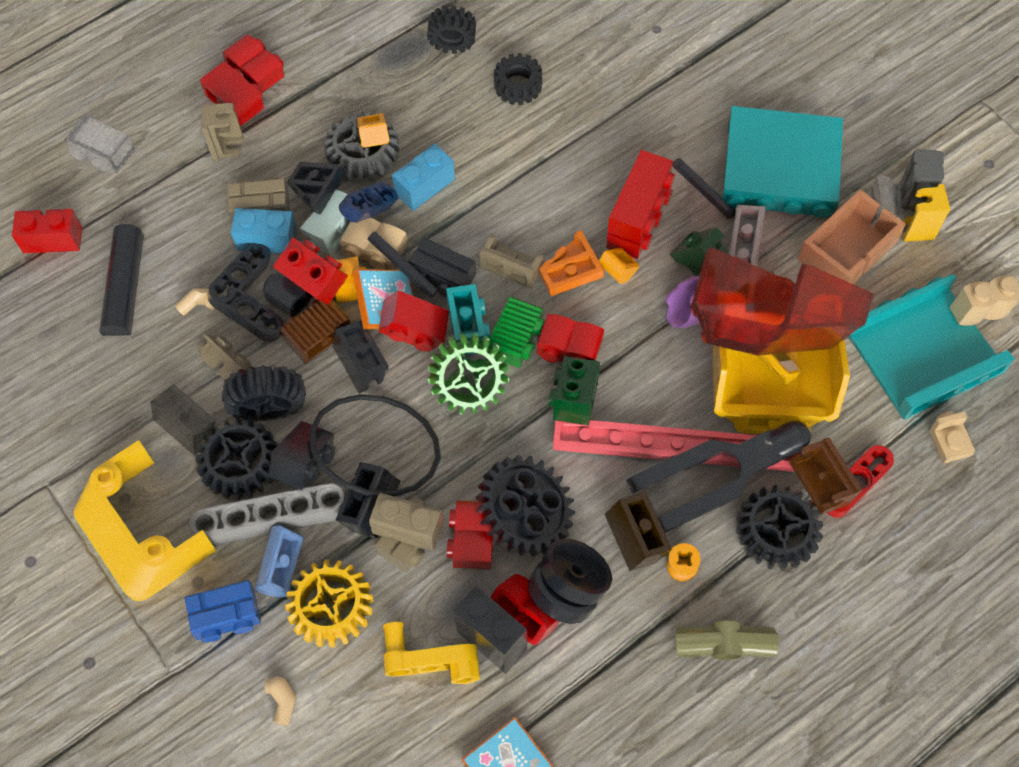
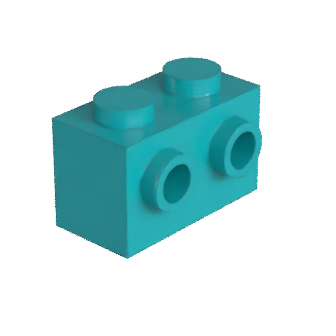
M476 284L446 288L448 310L455 342L461 341L460 333H465L467 341H470L472 333H477L478 343L485 336L490 338L489 324L483 323L482 315H486L484 298H478ZM466 352V353H464L465 356H466V355H472V354H478V353H475V352Z

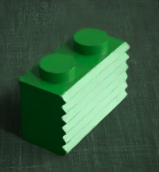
M511 296L509 297L489 338V346L497 343L500 347L497 353L503 352L506 359L504 362L506 364L520 368L524 359L530 360L535 347L532 341L535 335H541L545 323L543 308Z

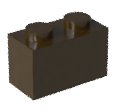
M646 492L619 499L604 514L629 571L655 564L672 550Z

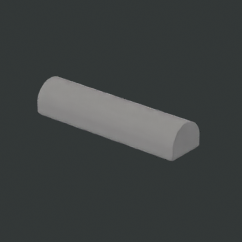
M737 205L729 249L731 256L727 261L723 290L736 291L743 296V313H749L751 310L766 206Z

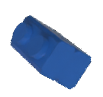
M250 580L185 596L191 634L197 640H202V642L217 641L222 637L221 634L234 631L235 634L247 633L254 629L253 625L261 623L255 589Z

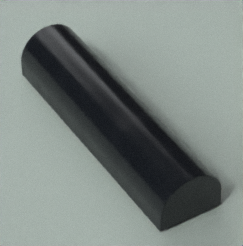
M120 224L113 229L99 328L102 336L131 335L144 238L142 230L134 225Z

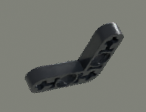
M251 243L211 283L208 291V301L215 309L261 340L273 342L278 340L282 334L280 330L284 324L282 318L245 292L269 265L270 251L263 244ZM252 256H262V258H256L253 261L252 267L249 265L251 263ZM234 271H242L247 275V278L239 281L234 279L231 274ZM228 285L229 288L227 290V296L222 295L220 296V298L217 297L216 294L223 293ZM240 306H249L253 309L254 313L244 316L237 309ZM265 325H275V328H270L269 330H266L264 328Z

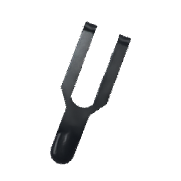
M790 421L740 444L711 439L633 475L626 482L630 485L632 494H635L652 484L657 485L673 474L680 471L685 472L719 455L734 456L738 460L740 474L736 481L658 517L664 533L736 500L740 497L751 475L800 453L803 447L809 445L811 433L804 423Z

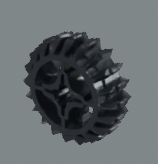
M262 364L261 367L250 366L247 370L240 369L238 373L230 374L229 378L224 380L222 402H224V408H226L228 414L233 415L234 418H242L243 421H247L249 418L254 422L277 420L278 418H287L289 414H296L298 410L303 408L306 387L304 386L302 375L296 373V370H288L285 366L276 367L274 364L272 366H264Z
M238 417L234 425H230L228 421L224 420V428L219 430L218 427L213 426L214 435L204 434V440L207 444L198 445V451L201 454L195 456L196 463L200 465L197 467V473L202 477L203 484L207 487L210 486L211 492L215 495L221 492L222 497L228 499L233 493L235 499L240 500L242 493L246 492L247 496L252 498L253 489L257 488L258 491L263 492L264 487L262 483H272L273 478L269 477L272 451L278 446V443L275 440L273 441L274 436L271 431H266L261 423L255 426L250 418L244 425ZM224 449L223 456L218 460L219 463L215 465L219 453ZM232 452H233L237 457L241 456V458H242V460H243V462H244V464H245L244 466L241 464L240 461H235V458H234V456L232 455ZM262 452L259 463L252 469V463L258 458L257 455ZM238 474H239V475H243V476H241V477L230 478V477H232V476H234V475H238Z
M776 484L772 487L771 493L765 487L760 489L759 496L752 493L748 498L749 502L742 503L740 508L742 512L738 513L736 518L737 522L740 523L736 527V533L743 535L739 539V544L743 546L749 545L745 552L747 556L754 553L758 555L755 561L756 564L762 563L763 559L767 560L768 569H773L775 563H778L783 571L788 567V562L794 569L799 567L800 560L808 562L811 558L810 553H816L819 548L817 543L821 542L823 538L822 533L819 532L823 527V522L815 520L820 514L819 510L809 509L813 504L812 499L803 502L801 500L802 491L797 492L795 496L790 494V486L786 487L784 492H780ZM772 508L769 518H763L759 522L754 521L755 516L760 511ZM786 510L794 514L796 517H792L791 515H789L786 512ZM776 520L777 524L781 525V528L784 527L783 533L777 530L778 527H774ZM797 533H803V541L800 544L787 548L786 544L789 541V537H795ZM762 538L770 540L773 546L766 543Z

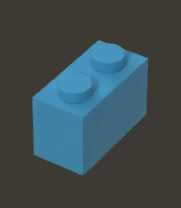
M434 143L392 175L394 189L398 194V198L412 211L416 210L455 180L453 159Z
M235 208L231 235L237 251H243L249 244L257 243L268 247L270 253H282L291 239H296L298 229L292 211Z

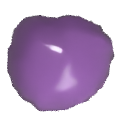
M692 276L680 282L665 299V302L668 304L666 321L673 328L679 327L681 329L709 320L712 316L715 290H717L714 281L709 277Z

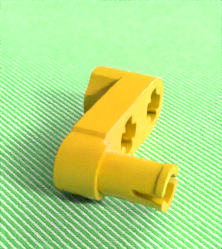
M389 622L383 625L386 647L383 661L386 676H407L450 670L452 684H468L481 679L477 646L475 644H459L407 651L405 648L403 622Z

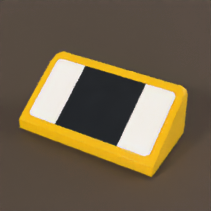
M756 329L745 333L747 345L783 385H788L802 373L800 367L766 330Z

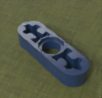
M378 182L348 193L339 204V211L346 219L357 223L389 210L398 200V194L389 184Z

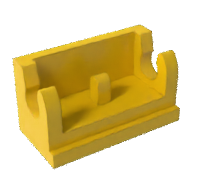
M939 184L937 187L922 188L916 192V197L926 196L928 199L926 203L923 202L916 205L914 216L903 220L906 226H908L907 231L902 234L903 242L935 240L950 211L944 184Z

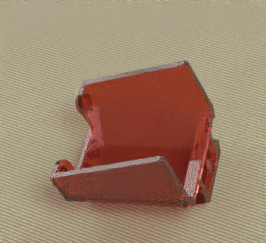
M708 248L690 308L693 316L698 317L703 330L700 334L704 343L759 356L833 348L865 325L874 293L804 263L801 264L796 283H794L787 277L777 276L720 250Z

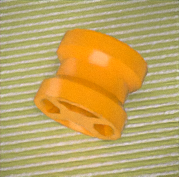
M681 543L674 546L667 560V572L677 581L683 582L692 579L700 565V553L691 544Z

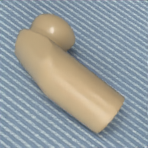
M194 288L175 304L176 309L184 316L196 305H205L209 309L215 308L208 301V288Z
M281 676L271 677L265 682L264 689L278 704L273 723L289 726L296 702V694L285 678Z

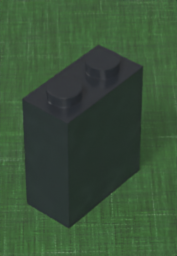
M477 586L453 610L457 632L470 644H475L477 650L505 674L526 652L527 629Z

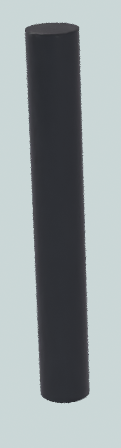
M677 158L673 162L672 167L727 219L735 215L736 210L681 158Z
M374 231L367 240L426 295L433 298L439 290L377 232Z

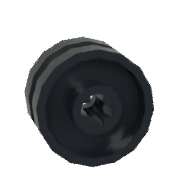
M558 539L549 546L541 562L537 564L528 580V589L534 603L545 614L557 621L575 624L589 618L596 608L598 601L610 589L613 578L606 560L594 548L574 539Z

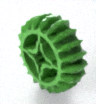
M460 333V342H455V339L451 336L448 338L450 346L447 348L444 344L440 343L438 348L442 354L432 353L431 359L436 363H431L427 366L428 371L433 373L427 377L428 383L435 384L431 388V393L433 395L440 394L437 398L440 404L448 401L447 408L450 411L458 405L459 413L462 415L465 413L466 407H470L472 414L477 413L476 406L479 405L482 406L483 410L487 411V401L490 400L492 403L497 404L498 399L495 393H505V388L500 384L509 383L508 376L503 374L510 370L508 364L502 363L505 361L506 356L503 352L497 353L500 349L497 343L489 346L490 339L487 336L483 337L479 343L477 333H472L470 341H467L465 333ZM464 353H479L485 356L486 359L469 360ZM455 357L457 367L453 372L449 373L450 377L444 379L445 369L448 363ZM462 363L473 373L474 384H472L470 378L464 375L463 371L465 370ZM492 368L489 382L481 389L479 385L481 378L488 374L487 370ZM467 387L473 394H459L452 391L451 388Z

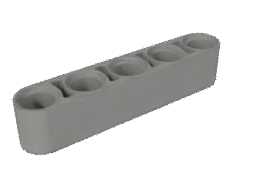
M328 483L304 488L303 490L298 489L200 509L192 515L189 525L195 535L201 531L205 524L214 523L213 527L204 533L212 545H218L270 534L273 526L280 525L291 530L336 521L345 495L339 485ZM328 499H339L338 503L334 506L325 505ZM298 505H308L307 509L304 512H294L295 508ZM270 510L277 511L273 518L263 519L266 512ZM237 517H245V520L242 524L237 526L232 525L233 520H235Z

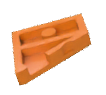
M579 230L574 234L573 241L566 247L562 246L555 252V256L547 260L539 268V276L549 295L554 296L603 278L604 269L582 230Z

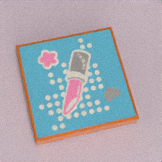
M357 269L352 273L363 329H379L383 300L396 291L400 290L413 296L410 279L401 270Z
M515 717L461 759L466 767H553Z

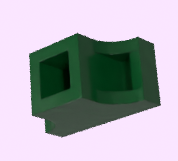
M718 227L701 232L696 230L691 232L670 253L676 263L686 265L696 276L700 277L713 275L731 256L722 244L721 239L724 235Z

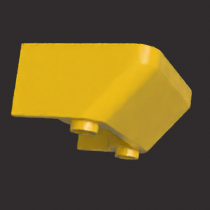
M139 440L94 469L73 512L76 521L122 590L129 598L135 601L148 599L216 552V549L203 530L176 548L172 546L167 538L160 535L151 536L138 544L107 498L116 493L124 483L154 464Z

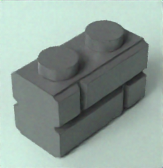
M926 149L914 150L904 176L900 181V208L916 212V205L923 202L926 203L928 199L926 196L916 197V192L922 188L937 187L942 183L944 179V167H942L944 164L943 152Z

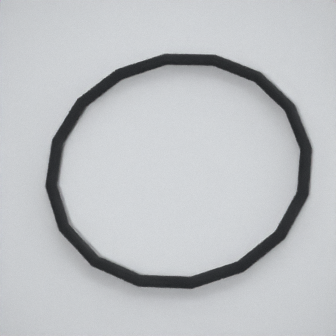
M358 394L337 399L318 412L309 429L310 451L320 469L340 486L366 496H378L379 493L395 497L416 491L433 478L441 459L439 439L428 421L410 406L385 396ZM357 400L385 402L406 410L424 425L433 440L435 459L429 473L413 486L395 491L367 490L344 481L326 467L316 449L315 430L322 417L340 404Z

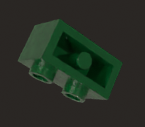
M564 356L562 368L556 367L553 385L557 386V389H551L548 407H553V420L589 426L598 386L599 361Z

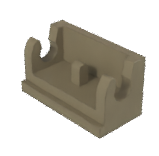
M233 103L202 105L201 129L213 161H219V158H230L240 155L239 149L230 150L227 148L230 144L244 142V136Z
M492 234L479 253L480 268L532 289L539 277V268L545 263V260H543L544 255L538 254L534 258L500 244L496 240L497 236Z

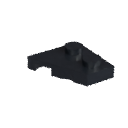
M299 162L287 184L317 214H321L338 188L346 171L341 165Z

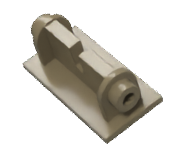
M203 334L208 343L205 342L199 346V356L214 370H217L223 363L224 366L218 374L224 380L229 378L230 374L238 373L240 369L247 370L250 368L252 363L242 354H235L230 349L232 344L221 335L214 337Z

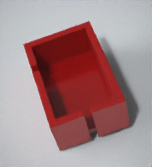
M644 150L640 151L610 214L606 248H622L635 259L639 258L642 250H648L653 237L651 231L653 227L658 228L663 215L661 209L663 205L667 206L673 193L671 187L676 176L675 173H672L673 160Z

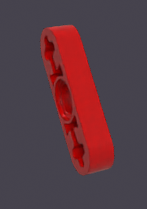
M881 445L871 447L850 468L853 475L858 474L865 478L866 487L862 488V491L848 506L827 512L828 515L835 518L845 516L889 472L894 464V456L888 448ZM874 458H883V463L878 464L872 472L868 469Z

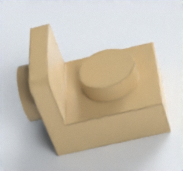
M949 411L939 415L929 430L943 464L970 457L975 453L974 446L963 425L968 418L965 411L956 414L953 411Z

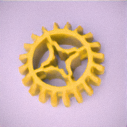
M325 559L321 569L318 568L316 563H312L311 569L313 572L308 574L305 570H301L300 575L303 580H292L291 582L297 591H288L286 594L287 598L292 601L285 605L286 611L292 613L287 619L291 625L296 624L294 631L297 635L304 633L303 638L307 643H310L315 638L316 645L322 647L325 640L328 639L330 647L334 648L336 646V639L341 638L343 644H347L349 642L347 634L351 632L353 636L358 637L360 633L356 626L367 627L368 622L363 616H369L373 613L372 608L368 606V604L374 602L373 595L368 593L371 590L369 582H363L365 577L362 572L354 574L355 568L351 564L343 570V563L340 560L335 563L334 567H331L329 560ZM326 582H341L349 586V588L333 589ZM317 587V596L312 601H309L308 606L305 607L308 595ZM325 592L334 602V606H332L335 611L334 615L325 604L327 600L324 595ZM355 599L351 613L342 621L341 614L343 609L351 605L350 601ZM315 617L317 620L324 617L330 619L333 625L321 626L312 623L309 619Z

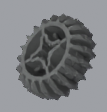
M363 111L360 116H354L350 113L349 119L340 117V124L332 123V131H327V140L324 143L327 161L330 164L341 165L346 171L344 176L347 175L350 181L358 177L361 183L365 177H369L372 181L376 174L383 177L384 169L392 170V162H397V153L400 150L399 142H397L398 135L393 129L391 122L386 123L389 143L370 147L359 145L361 140L356 118L365 116Z

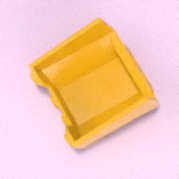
M715 290L712 309L714 413L720 418L726 417L734 423V429L741 434H761L790 421L804 423L811 432V426L823 420L831 422L837 419L850 378L838 295L817 294L811 296L805 302L802 315L743 313L744 298L740 293L736 291ZM756 329L766 330L800 367L802 373L788 385H783L747 345L745 337L747 331Z

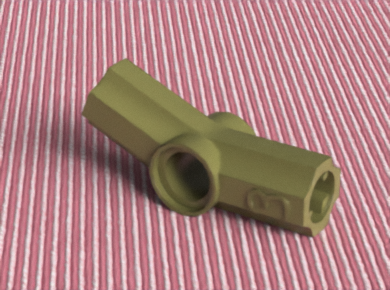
M717 621L711 623V626L676 627L675 633L678 657L712 656L714 659L733 660L743 656L773 658L777 656L779 647V634L776 632L775 627L741 626V623L737 621Z

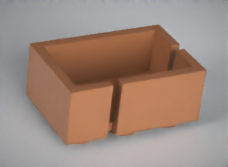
M859 189L804 241L798 261L843 296L860 279L861 275H864L898 242L906 223L885 208L881 211L875 227L871 225L880 204Z

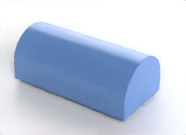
M280 525L271 528L255 585L256 591L273 597H287L286 594L291 587L303 536Z

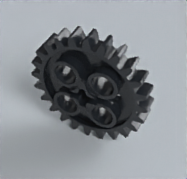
M517 455L512 460L506 457L503 461L495 463L490 468L491 470L483 475L485 480L478 485L482 492L476 496V500L483 504L476 511L486 515L480 523L481 525L490 524L492 528L488 531L487 535L497 534L499 536L496 543L498 546L506 541L508 543L507 552L510 553L518 547L520 556L530 552L531 556L535 557L540 552L544 555L553 542L569 536L567 530L574 525L569 518L575 514V511L568 508L574 502V499L565 496L570 487L560 486L563 476L554 478L552 476L554 467L552 466L546 471L543 469L544 461L540 460L534 465L532 456L527 457L524 461L520 455ZM503 503L508 506L509 510L503 506ZM527 523L533 527V530L529 528Z

